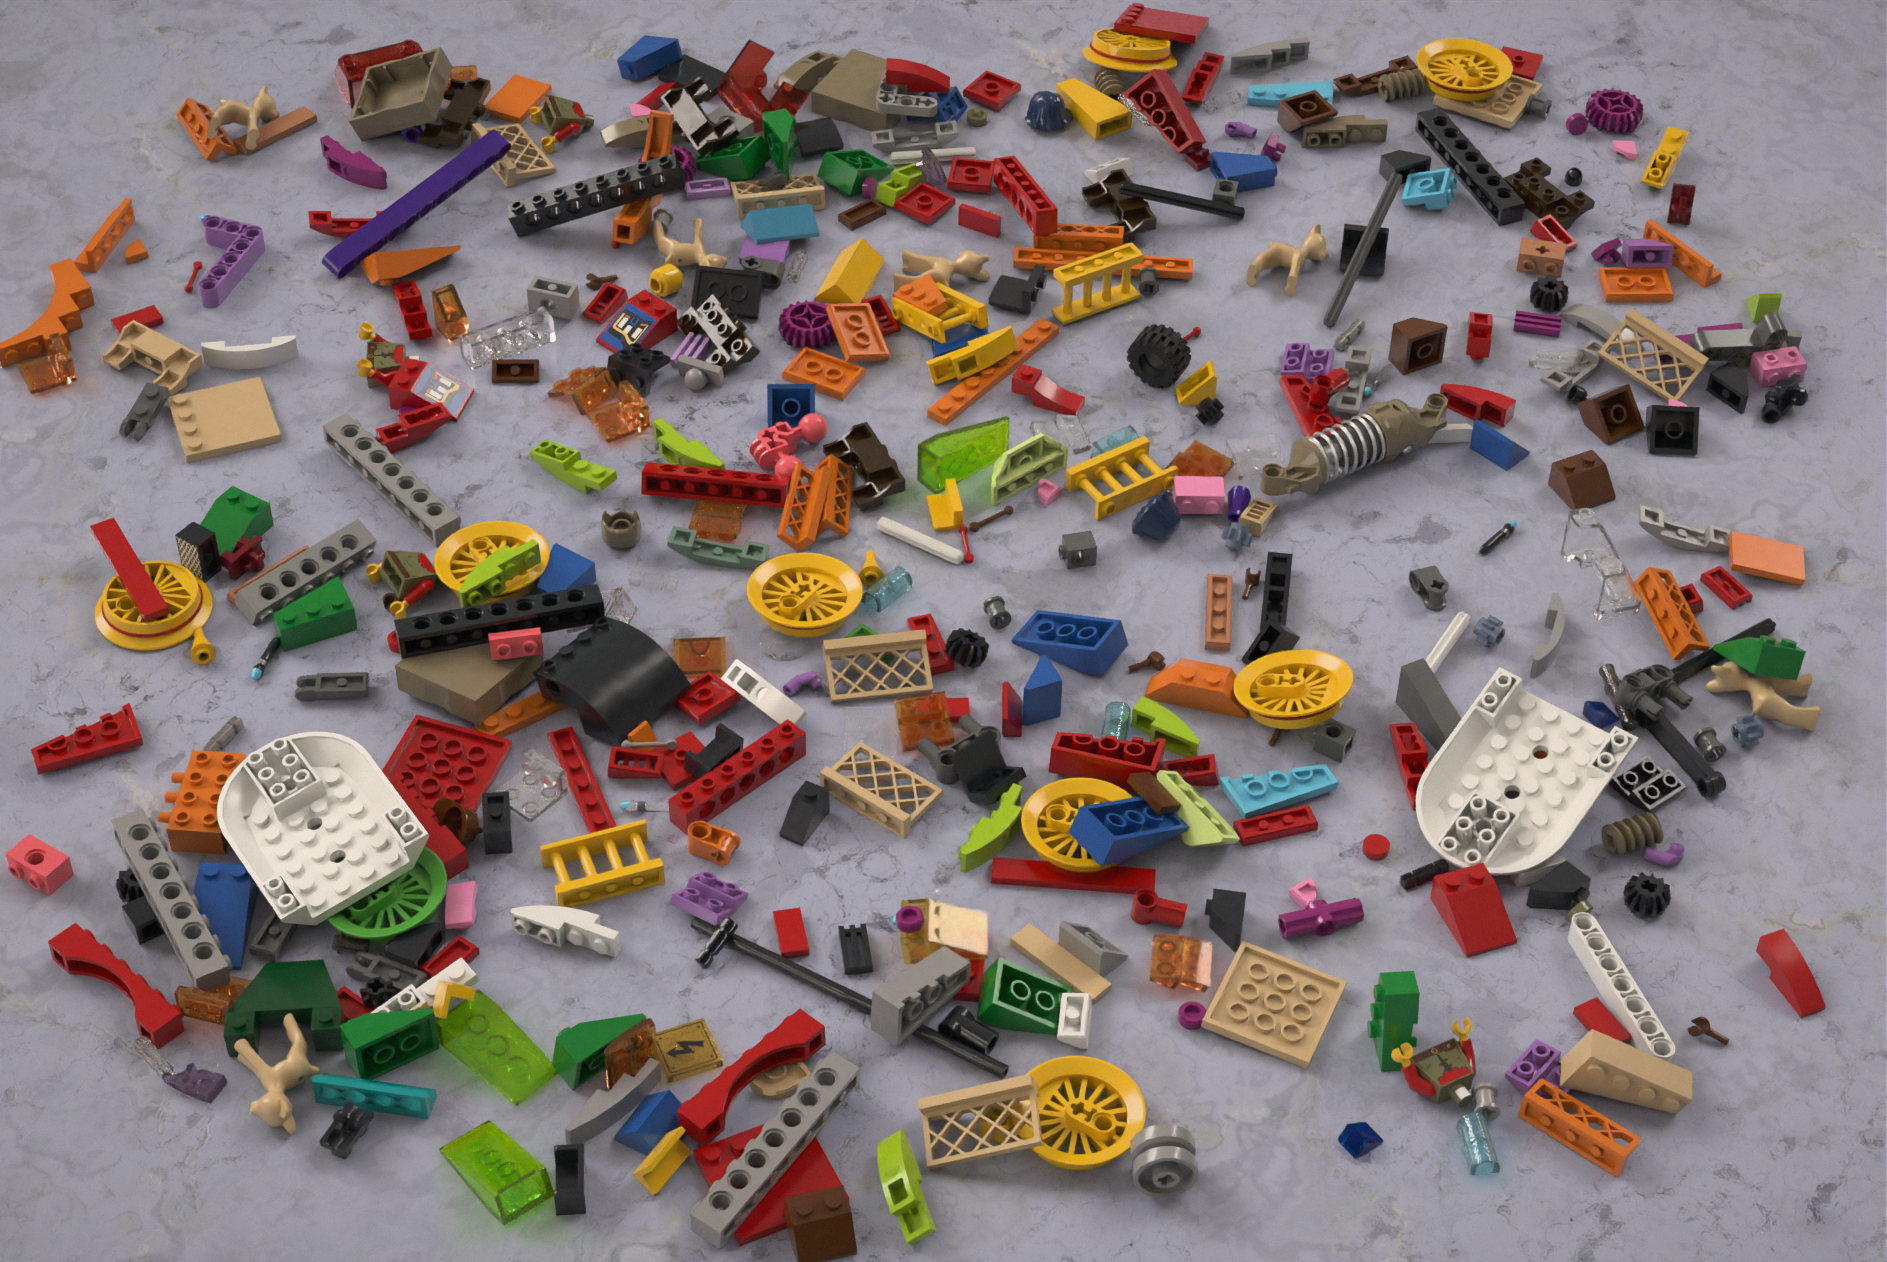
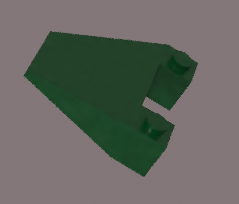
M323 959L265 964L226 1012L223 1036L229 1057H238L239 1053L235 1050L234 1045L240 1039H246L258 1054L261 1026L283 1024L284 1017L289 1013L293 1014L297 1023L311 1022V1033L316 1052L344 1050L340 1025L346 1022L342 1005Z

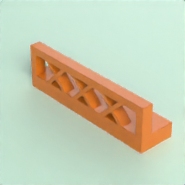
M187 98L176 115L206 160L214 162L221 150L235 156L238 149L221 125L213 139L207 138L209 123L214 115L207 105Z
M125 198L119 207L112 211L74 261L78 270L97 273L136 221L131 199Z
M1653 220L1646 221L1643 238L1672 244L1674 246L1672 265L1703 288L1721 280L1722 273L1714 268V264Z
M1057 223V233L1050 234L1047 237H1039L1034 234L1033 248L1102 253L1123 245L1124 226Z
M830 454L815 468L816 472L825 465L832 470L816 536L818 537L827 528H830L840 536L845 537L849 530L853 468L833 454ZM839 470L844 472V477L841 475ZM837 483L839 484L843 493H841V491L839 490L838 486L836 485ZM835 500H837L842 508L841 510ZM834 516H836L840 524L834 521Z
M800 462L794 466L777 538L797 552L802 551L815 542L832 472L825 465L816 472H812ZM800 474L808 479L807 485H804ZM796 491L800 492L803 502H799ZM792 509H795L799 517L797 521H795L792 515ZM787 527L791 528L794 538L786 533Z
M1648 567L1634 582V585L1672 659L1681 661L1690 650H1708L1710 645L1671 571Z
M1543 1078L1524 1095L1517 1115L1617 1178L1624 1171L1628 1157L1637 1149L1642 1140ZM1543 1090L1551 1095L1553 1099H1544L1538 1093ZM1563 1108H1572L1578 1114H1569ZM1588 1123H1597L1602 1126L1603 1130H1595ZM1613 1138H1621L1628 1142L1629 1145L1624 1148L1616 1143Z

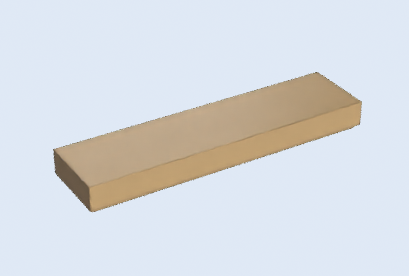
M1027 924L1011 937L1010 944L1061 983L1073 987V992L1090 993L1092 1005L1111 991L1112 984L1032 924Z

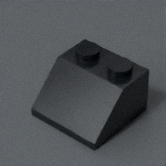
M1648 406L1646 409L1645 431L1649 453L1697 455L1700 407Z

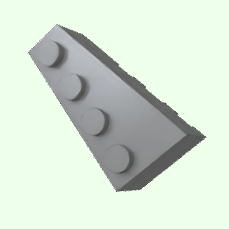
M943 946L873 990L871 1030L896 1046L901 1044L970 981L971 962Z

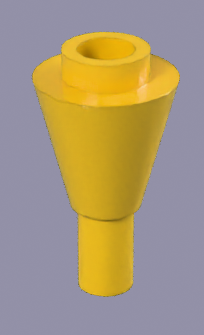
M871 550L866 552V561L859 573L861 583L868 587L878 586L884 578L883 572L876 561V554Z
M195 628L193 630L194 641L190 653L191 660L199 665L209 664L215 659L216 650L204 636L203 629Z

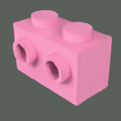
M1796 346L1754 352L1749 372L1760 388L1775 386L1780 379L1789 380L1793 374L1800 375V382L1803 381L1807 362Z
M1175 476L1173 500L1180 514H1223L1225 499L1223 477Z

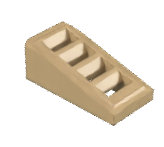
M1255 497L1241 514L1238 523L1248 526V533L1261 537L1277 510L1278 504Z

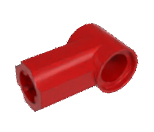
M1340 367L1326 375H1317L1314 378L1308 399L1310 402L1317 406L1327 405L1330 397L1349 385L1350 378L1347 371Z
M1143 888L1134 894L1131 918L1141 925H1147L1156 921L1182 928L1188 904L1159 898L1153 890Z

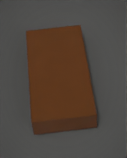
M871 198L838 214V221L853 231L886 215V208Z
M1151 772L1132 773L1129 775L1127 782L1157 814L1178 812L1181 804Z

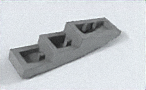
M1308 37L1287 39L1258 45L1231 54L1229 72L1230 74L1271 72V67L1288 66L1291 60L1308 59L1310 41Z
M649 1058L635 1077L624 1073L608 1093L598 1088L565 1128L566 1144H582L618 1122L635 1108L661 1081L660 1062Z

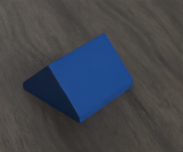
M767 384L768 428L775 426L777 422H787L791 428L798 427L801 418L807 414L815 413V384Z
M1478 419L1475 420L1470 449L1505 471H1508L1529 455L1530 451Z
M1042 654L1024 687L1022 725L1024 726L1057 718L1061 714L1062 678L1047 655Z
M670 1090L647 1095L614 1136V1140L648 1156L666 1133L679 1127L677 1110L682 1103ZM683 1133L679 1139L682 1141L686 1134Z

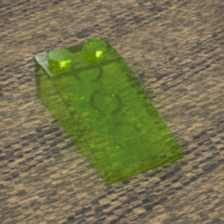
M1005 416L946 431L919 443L917 481L936 495L945 491V479L955 478L957 484L996 462L1004 452L1009 450L1010 418Z
M479 989L475 992L474 1000L465 999L448 1012L446 1019L441 1018L436 1022L439 1044L515 1106H518L558 1074L552 1066V1061L496 1002Z
M490 1120L439 1148L441 1155L485 1208L503 1225L515 1221L522 1214L542 1205L546 1200L554 1196V1190L546 1167Z

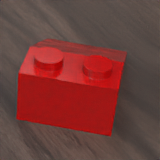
M1484 863L1434 876L1430 899L1467 958L1517 943V938L1496 882Z

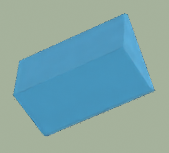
M812 204L752 210L747 213L741 223V228L756 244L819 237Z

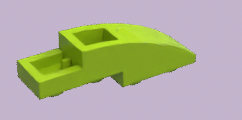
M661 417L653 421L654 439L659 443L660 456L673 465L725 470L724 462L711 453L706 445H703L697 439L688 442L685 437H682L675 431L671 424H668Z
M549 440L540 442L538 446L529 451L530 456L557 479L584 493L589 492L591 489L602 491L618 479L615 470L583 460L578 450Z
M531 539L513 550L505 545L485 558L472 570L459 589L461 608L479 605L506 590V581L541 563L539 543Z
M1013 783L1008 793H1003L999 809L997 811L994 810L990 818L982 816L977 826H972L968 842L961 845L958 853V859L961 860L960 871L966 873L986 863L1002 851L1015 837L1022 826L1021 816L1023 808L1021 805L1023 786Z
M900 1129L877 1143V1161L882 1188L890 1213L897 1216L906 1242L914 1245L936 1232L937 1229L920 1187V1183L923 1182L906 1134L904 1130Z

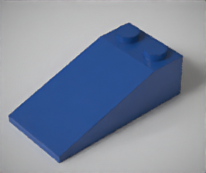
M1037 610L1011 639L1012 643L1041 656L1042 654L1047 655L1049 659L1080 672L1104 675L1129 645L1121 620Z
M1140 796L1080 806L1069 829V833L1077 840L1080 846L1084 847L1097 863L1105 866L1121 863L1187 832L1189 826L1176 813L1157 814Z
M200 862L194 889V895L200 906L198 911L200 915H206L211 930H209L211 935H217L222 948L220 950L222 956L228 955L233 970H241L259 887L242 863Z

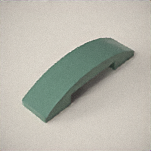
M677 526L672 527L667 546L692 560L712 566L738 569L759 567L765 563L770 547L768 544L745 540L744 547L701 539L697 538V530Z

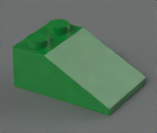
M785 108L762 113L763 138L772 157L770 160L785 181H788L791 177L796 157L795 147H798V141L794 134V128L797 127L796 119Z
M761 134L733 139L725 147L718 144L704 157L699 154L694 159L698 169L724 178L726 177L730 180L742 179V181H747L754 177L755 172L764 168L765 163L772 157Z
M862 149L825 152L817 176L823 179L826 185L839 188L842 194L853 196L854 194H862L863 182L867 177L876 178L878 183L891 174L894 167Z
M231 486L215 500L200 525L215 533L220 556L226 550L235 553L237 551L236 544L240 538L244 536L252 539L256 535L261 537L274 526L270 503Z
M1761 635L1760 638L1746 637L1713 646L1714 651L1755 675L1796 681L1806 651L1797 647V642L1782 638L1780 642L1766 635Z
M998 957L983 973L977 1020L1003 1030L1057 1035L1062 993H1072L1073 987Z
M432 1009L366 1013L340 1025L346 1062L356 1078L373 1080L440 1049L435 1015Z
M641 1013L581 1022L572 1028H564L556 1036L552 1066L572 1090L576 1089L641 1045L647 1017Z

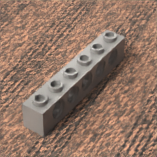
M357 519L237 591L235 604L253 625L260 621L266 622L279 609L293 603L299 597L312 592L320 584L324 585L331 581L338 573L348 572L361 559L362 561L369 559L374 554L377 540L363 523ZM344 548H350L352 551H347ZM324 560H330L332 563H327ZM303 572H310L313 575H307ZM283 584H290L292 587H286ZM263 596H269V597H271L272 599H271V600H267V599L263 598Z

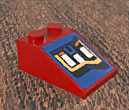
M644 289L627 300L596 338V343L612 353H616L632 343H639L644 348L650 349L678 331L677 309Z
M405 358L388 386L391 409L399 410L398 406L422 408L442 402L451 414V421L457 422L471 399L474 389L428 362Z

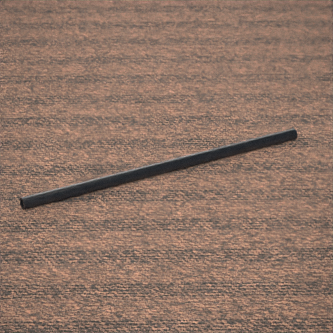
M696 916L691 922V928L709 937L716 930H720V926H715ZM735 933L728 936L730 939L726 945L871 1015L872 999ZM924 1024L920 1025L911 1034L1002 1079L1006 1077L1009 1071V1065Z

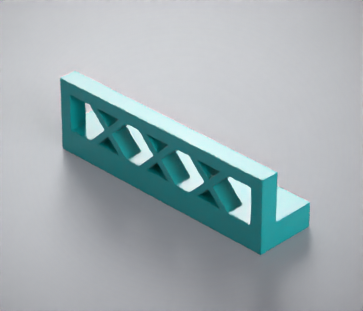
M323 1073L322 1076L314 1075L312 1080L316 1103L344 1107L347 1102H351L363 1110L428 1120L437 1097L436 1089Z

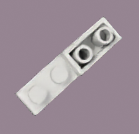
M738 659L734 661L721 678V680L778 724L788 719L798 726L807 714L805 710Z
M545 905L512 908L510 911L513 931L520 935H527L538 939L545 944H552L561 948L564 942L568 940L575 945H582L600 954L616 957L621 950L619 932L601 926L600 915L569 907Z
M461 957L417 989L412 984L371 1013L432 1009L438 980L471 987L479 979L477 974ZM451 997L449 1009L458 1004L456 997Z

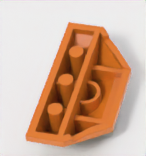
M1180 658L1152 676L1145 694L1146 698L1153 701L1246 719L1248 709L1241 705L1235 697L1234 681L1237 675L1231 667Z

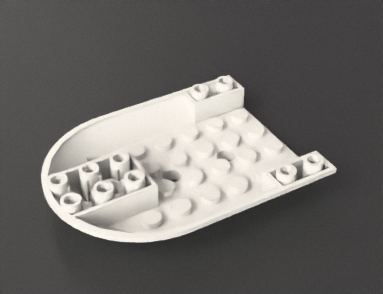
M1499 667L1429 763L1419 781L1416 793V813L1420 829L1430 846L1440 856L1462 869L1484 863L1489 873L1493 876L1517 874L1533 869L1555 856L1568 842L1638 741V737L1614 726L1610 733H1607L1523 690L1522 678ZM1541 750L1545 751L1548 756L1544 759H1537L1533 754ZM1510 790H1515L1520 794L1515 799H1509L1505 796L1506 792Z
M305 732L278 738L251 753L227 779L220 793L217 805L218 823L224 837L277 916L284 923L316 926L413 869L429 838L427 831L364 747L346 736L330 732ZM322 824L320 828L311 830L313 826ZM339 857H345V859L339 863L334 862Z

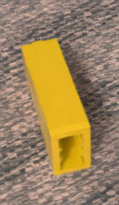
M1075 78L1056 84V93L1063 98L1065 107L1071 111L1072 118L1095 140L1132 128L1133 110Z

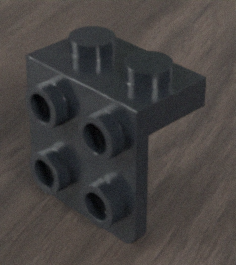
M1344 224L1339 266L1341 272H1346L1367 226ZM1380 228L1359 274L1369 276L1384 275L1389 228Z
M1036 264L1028 280L1006 275L1000 276L988 299V304L998 308L1031 314L1036 302L1039 301L1042 290L1046 287L1047 276L1044 275L1045 266Z
M632 343L608 357L605 382L646 397L650 394L653 372L669 364L671 358L664 355L662 351L644 348L642 344Z
M984 731L953 753L951 757L970 802L985 803L986 805L996 803L1004 792L1009 791L1013 783L1019 785V782L1027 777L1023 767L1006 765L996 740L990 731Z

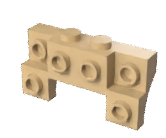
M132 320L123 327L117 341L102 355L105 363L120 371L135 361L160 374L153 381V384L168 387L170 391L169 396H174L188 385L187 377L203 366L201 354L135 320Z

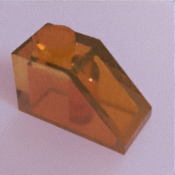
M449 284L431 291L435 325L448 342L468 335L467 314L454 285Z

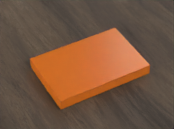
M514 74L485 104L484 114L521 124L530 114V109L537 107L545 99L546 95L552 91V87L550 84Z
M1665 267L1599 268L1598 270L1605 302L1673 301L1674 294Z
M870 303L827 305L826 311L846 362L889 360L891 355Z
M804 347L782 372V379L795 384H815V391L843 401L866 375V368Z
M1731 531L1729 535L1730 570L1803 586L1805 582L1803 546Z

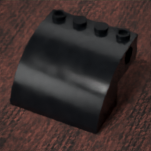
M605 616L597 619L594 625L586 631L579 633L575 640L560 648L556 655L544 661L541 667L533 672L544 699L577 709L586 735L621 746L623 741L628 740V734L643 721L652 722L691 689L688 679L676 662L652 638L627 623Z

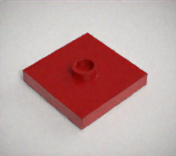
M1503 46L1501 51L1512 63V74L1534 81L1543 61V55Z
M986 70L963 90V97L999 110L1021 91V84Z
M953 157L947 189L990 194L994 178V161Z
M920 182L894 202V209L929 225L956 204V198Z
M708 671L690 682L691 689L672 705L700 726L741 701L739 692L711 671Z
M691 731L675 738L677 747L673 750H669L667 747H656L650 750L664 753L661 776L674 791L698 779L684 770L685 754L690 750L697 755L705 748ZM650 761L653 767L655 766V761Z

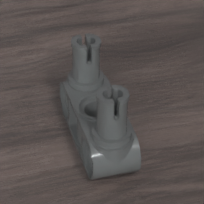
M1654 664L1626 674L1613 699L1619 706L1626 709H1639L1653 721H1657L1662 716L1665 708L1656 703L1655 700L1667 698L1683 711L1690 706L1693 697L1677 686L1673 679L1674 673L1669 668L1660 664Z
M965 714L960 718L958 726L968 736L960 738L945 749H940L929 737H925L919 741L917 749L930 761V765L936 771V778L939 782L953 784L960 780L951 759L953 753L984 731L992 732L1000 750V730L994 726H981L970 714Z

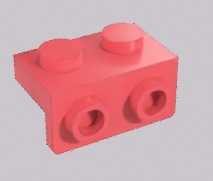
M540 627L488 634L492 661L544 654Z

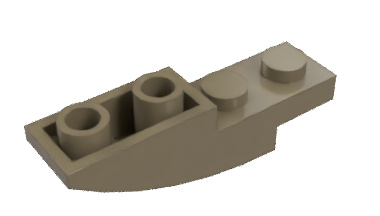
M820 50L812 52L791 65L774 83V88L782 91L785 95H793L797 91L808 90L809 87L818 85V78L828 74L843 57L833 53L827 54Z
M649 115L627 119L602 129L600 135L604 147L645 148ZM674 123L672 141H686L681 135L683 130H679Z
M1348 115L1312 123L1303 128L1302 148L1345 147V142H1386L1388 122L1387 119L1366 120L1365 115Z

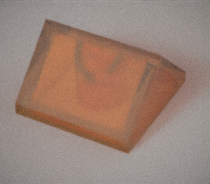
M725 637L674 639V661L686 678H698L708 671H711L717 677H723L726 673Z

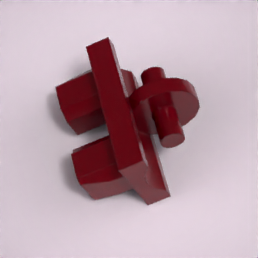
M1673 183L1667 223L1690 224L1696 189L1695 185Z
M256 535L252 539H248L243 536L237 541V551L235 553L226 550L220 555L221 566L228 569L230 579L236 581L250 570L260 572L264 569L263 559L266 558V555L261 546L262 537Z

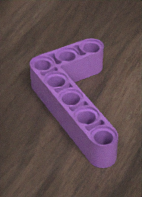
M209 216L203 220L206 243L226 249L198 283L201 303L204 307H218L264 253L265 243L261 227L219 216Z

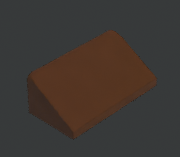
M539 359L492 360V383H539Z

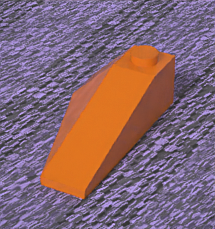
M460 245L375 252L360 261V265L372 284L380 283V286H390L394 284V281L459 251Z

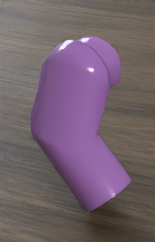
M1228 122L1225 125V133L1231 137L1244 135L1254 139L1257 134L1256 128L1241 122Z
M814 671L796 675L783 686V691L786 695L792 696L807 683L811 689H815L822 683V679Z
M1672 843L1670 850L1664 852L1647 847L1644 860L1669 866L1683 859L1685 848L1679 843Z

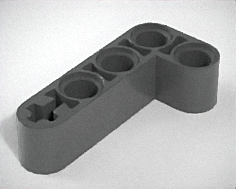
M1771 312L1760 319L1755 329L1702 330L1693 334L1689 341L1692 348L1709 358L1708 361L1751 360L1754 352L1780 349L1788 335V331L1779 314Z

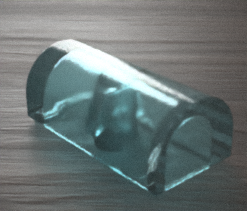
M1128 425L1093 442L1090 459L1138 439V433L1131 425Z
M901 566L895 567L863 591L861 602L875 611L881 612L913 587L910 574Z
M1113 701L1107 704L1101 738L1106 737V735L1117 736V740L1127 741L1131 708L1126 703Z
M1471 1113L1460 1118L1456 1129L1470 1175L1499 1173V1160L1484 1115Z

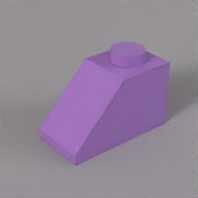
M1645 238L1623 239L1621 260L1627 268L1672 267L1674 246Z

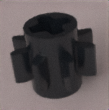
M1206 397L1196 406L1198 413L1195 416L1203 425L1208 422L1212 426L1224 416V413L1221 411L1224 406L1216 397L1213 400L1210 397Z
M381 976L370 980L367 979L365 988L360 989L365 1009L370 1006L376 1009L396 995L392 980L386 982Z

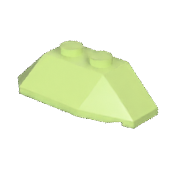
M1040 433L1004 452L994 463L990 504L995 506L1038 483L1041 478L1045 479L1067 467L1068 448Z
M1158 771L1157 780L1181 804L1178 812L1175 813L1189 826L1187 832L1180 834L1185 844L1190 847H1211L1238 843L1240 838L1235 830L1190 784L1182 779V776L1177 771Z

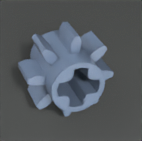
M1232 522L1230 528L1224 526L1221 538L1226 540L1224 546L1237 551H1242L1244 546L1250 547L1253 536L1248 533L1249 527L1236 522Z
M1489 615L1488 619L1480 618L1473 630V633L1478 635L1475 641L1488 648L1491 644L1497 646L1505 635V629L1501 627L1504 622Z
M1754 715L1736 717L1737 723L1731 726V734L1736 743L1741 742L1742 747L1759 745L1758 738L1764 736L1762 722L1759 719H1754Z

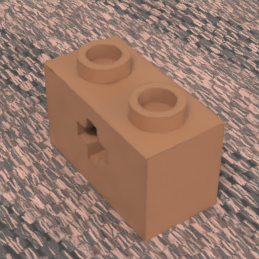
M1522 237L1516 271L1561 278L1566 244Z

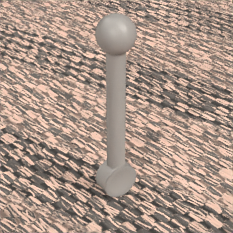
M673 738L668 739L666 742L631 743L629 740H625L621 746L624 748L667 747L669 750H673L677 747V742Z

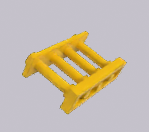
M1130 242L1055 268L1053 277L1064 287L1063 305L1052 308V313L1064 325L1141 298V294L1130 281L1132 265L1143 262L1144 254ZM1122 269L1121 285L1111 288L1112 273ZM1103 276L1102 291L1092 294L1093 279ZM1083 283V298L1072 301L1073 286Z
M939 282L935 284L944 296L949 309L937 316H933L896 297L892 298L893 307L891 311L897 321L940 343L946 342L944 331L966 323L979 329L989 327L985 304Z
M1143 436L1066 469L1065 488L1070 493L1083 488L1096 501L1095 518L1100 520L1160 494L1161 491L1172 489L1174 487V478L1178 475V468L1173 466L1163 471L1149 457L1150 441ZM1142 463L1153 475L1143 479L1131 466ZM1122 471L1134 484L1123 487L1112 475ZM1103 480L1114 492L1103 496L1092 483Z
M645 819L540 846L543 868L554 866L560 884L554 885L557 906L574 908L665 884L664 865L661 858L650 860L643 842L648 841ZM632 845L639 863L623 867L617 849ZM606 852L613 870L597 874L591 856ZM580 859L586 877L571 881L564 863Z

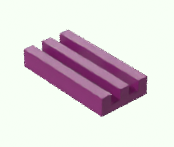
M1516 310L1513 331L1559 337L1562 317Z

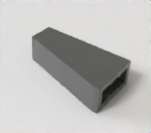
M1424 658L1401 666L1395 703L1412 722L1416 723L1418 730L1438 752L1461 721V717Z

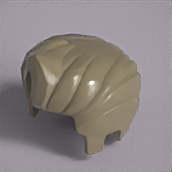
M622 510L612 515L604 511L601 520V532L604 543L610 547L621 549L637 544L642 533L641 521L637 511L634 510V513L631 514Z

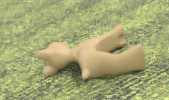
M268 86L260 89L258 96L253 101L252 107L233 99L227 101L220 100L221 107L215 110L207 130V138L213 139L220 125L234 122L246 126V148L254 150L257 145L256 139L260 135L258 130L259 119L275 120L280 115L276 108L275 99L268 94Z
M701 218L693 221L694 243H679L672 238L666 237L662 223L659 220L654 221V242L659 252L666 257L665 264H672L676 267L698 264L700 266L724 268L728 261L723 255H706L703 244L704 221Z
M1316 224L1311 228L1309 235L1304 239L1299 249L1280 242H1268L1269 249L1261 252L1249 265L1247 285L1253 286L1262 270L1272 269L1280 265L1281 267L1291 268L1287 277L1285 292L1289 296H1294L1296 294L1298 276L1306 259L1323 261L1329 257V252L1326 250V240L1320 234V224Z
M903 249L902 271L922 272L923 274L920 276H906L895 272L894 292L898 291L901 286L911 284L927 274H930L935 283L939 282L949 288L951 277L955 273L972 277L979 281H986L990 275L983 269V264L990 257L979 255L974 250L959 252L958 259L953 261L944 257L924 256Z
M1729 661L1722 666H1711L1712 671L1717 676L1716 679L1706 684V689L1709 692L1721 693L1725 691L1746 690L1751 695L1753 715L1776 720L1784 725L1814 731L1820 714V706L1796 707L1790 705L1781 697L1798 696L1807 698L1809 687L1812 684L1811 673L1798 676L1796 681L1769 676L1749 677L1746 670L1733 661Z
M289 1013L283 1020V1025L287 1030L286 1035L292 1043L286 1060L277 1063L274 1067H270L259 1057L246 1039L238 1040L234 1048L239 1053L238 1061L259 1078L263 1087L268 1092L259 1100L251 1102V1115L260 1117L267 1125L273 1127L283 1126L290 1135H293L296 1126L292 1115V1104L284 1091L305 1082L312 1075L319 1074L320 1068L310 1065L307 1059L309 1053L307 1042L293 1014Z

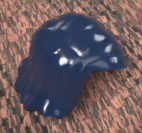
M1039 91L1033 95L1030 101L1025 121L1031 128L1048 132L1058 131L1070 124L1072 114L1065 107L1063 98L1058 93Z
M1170 490L1161 491L1160 494L1153 496L1147 505L1141 508L1133 520L1132 534L1143 533L1154 539L1163 540L1177 531L1181 517L1172 498L1173 493Z

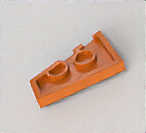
M930 274L921 277L911 284L903 285L898 291L892 293L893 298L896 297L933 316H937L949 309L944 296Z

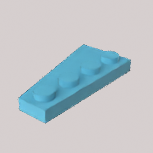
M1333 81L1249 86L1247 105L1278 107L1279 100L1316 90L1332 106Z
M1326 764L1293 768L1292 772L1287 773L1279 772V770L1268 771V775L1256 777L1253 776V773L1244 774L1242 778L1230 780L1229 776L1220 777L1219 781L1220 787L1243 819L1263 815L1336 790L1339 783Z

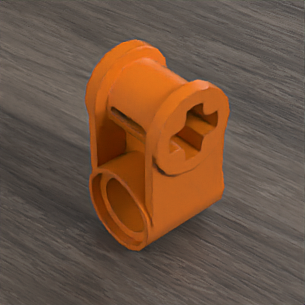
M695 821L688 827L687 848L689 853L721 866L730 863L732 852L739 848L741 844V839L735 832L713 826L704 821Z

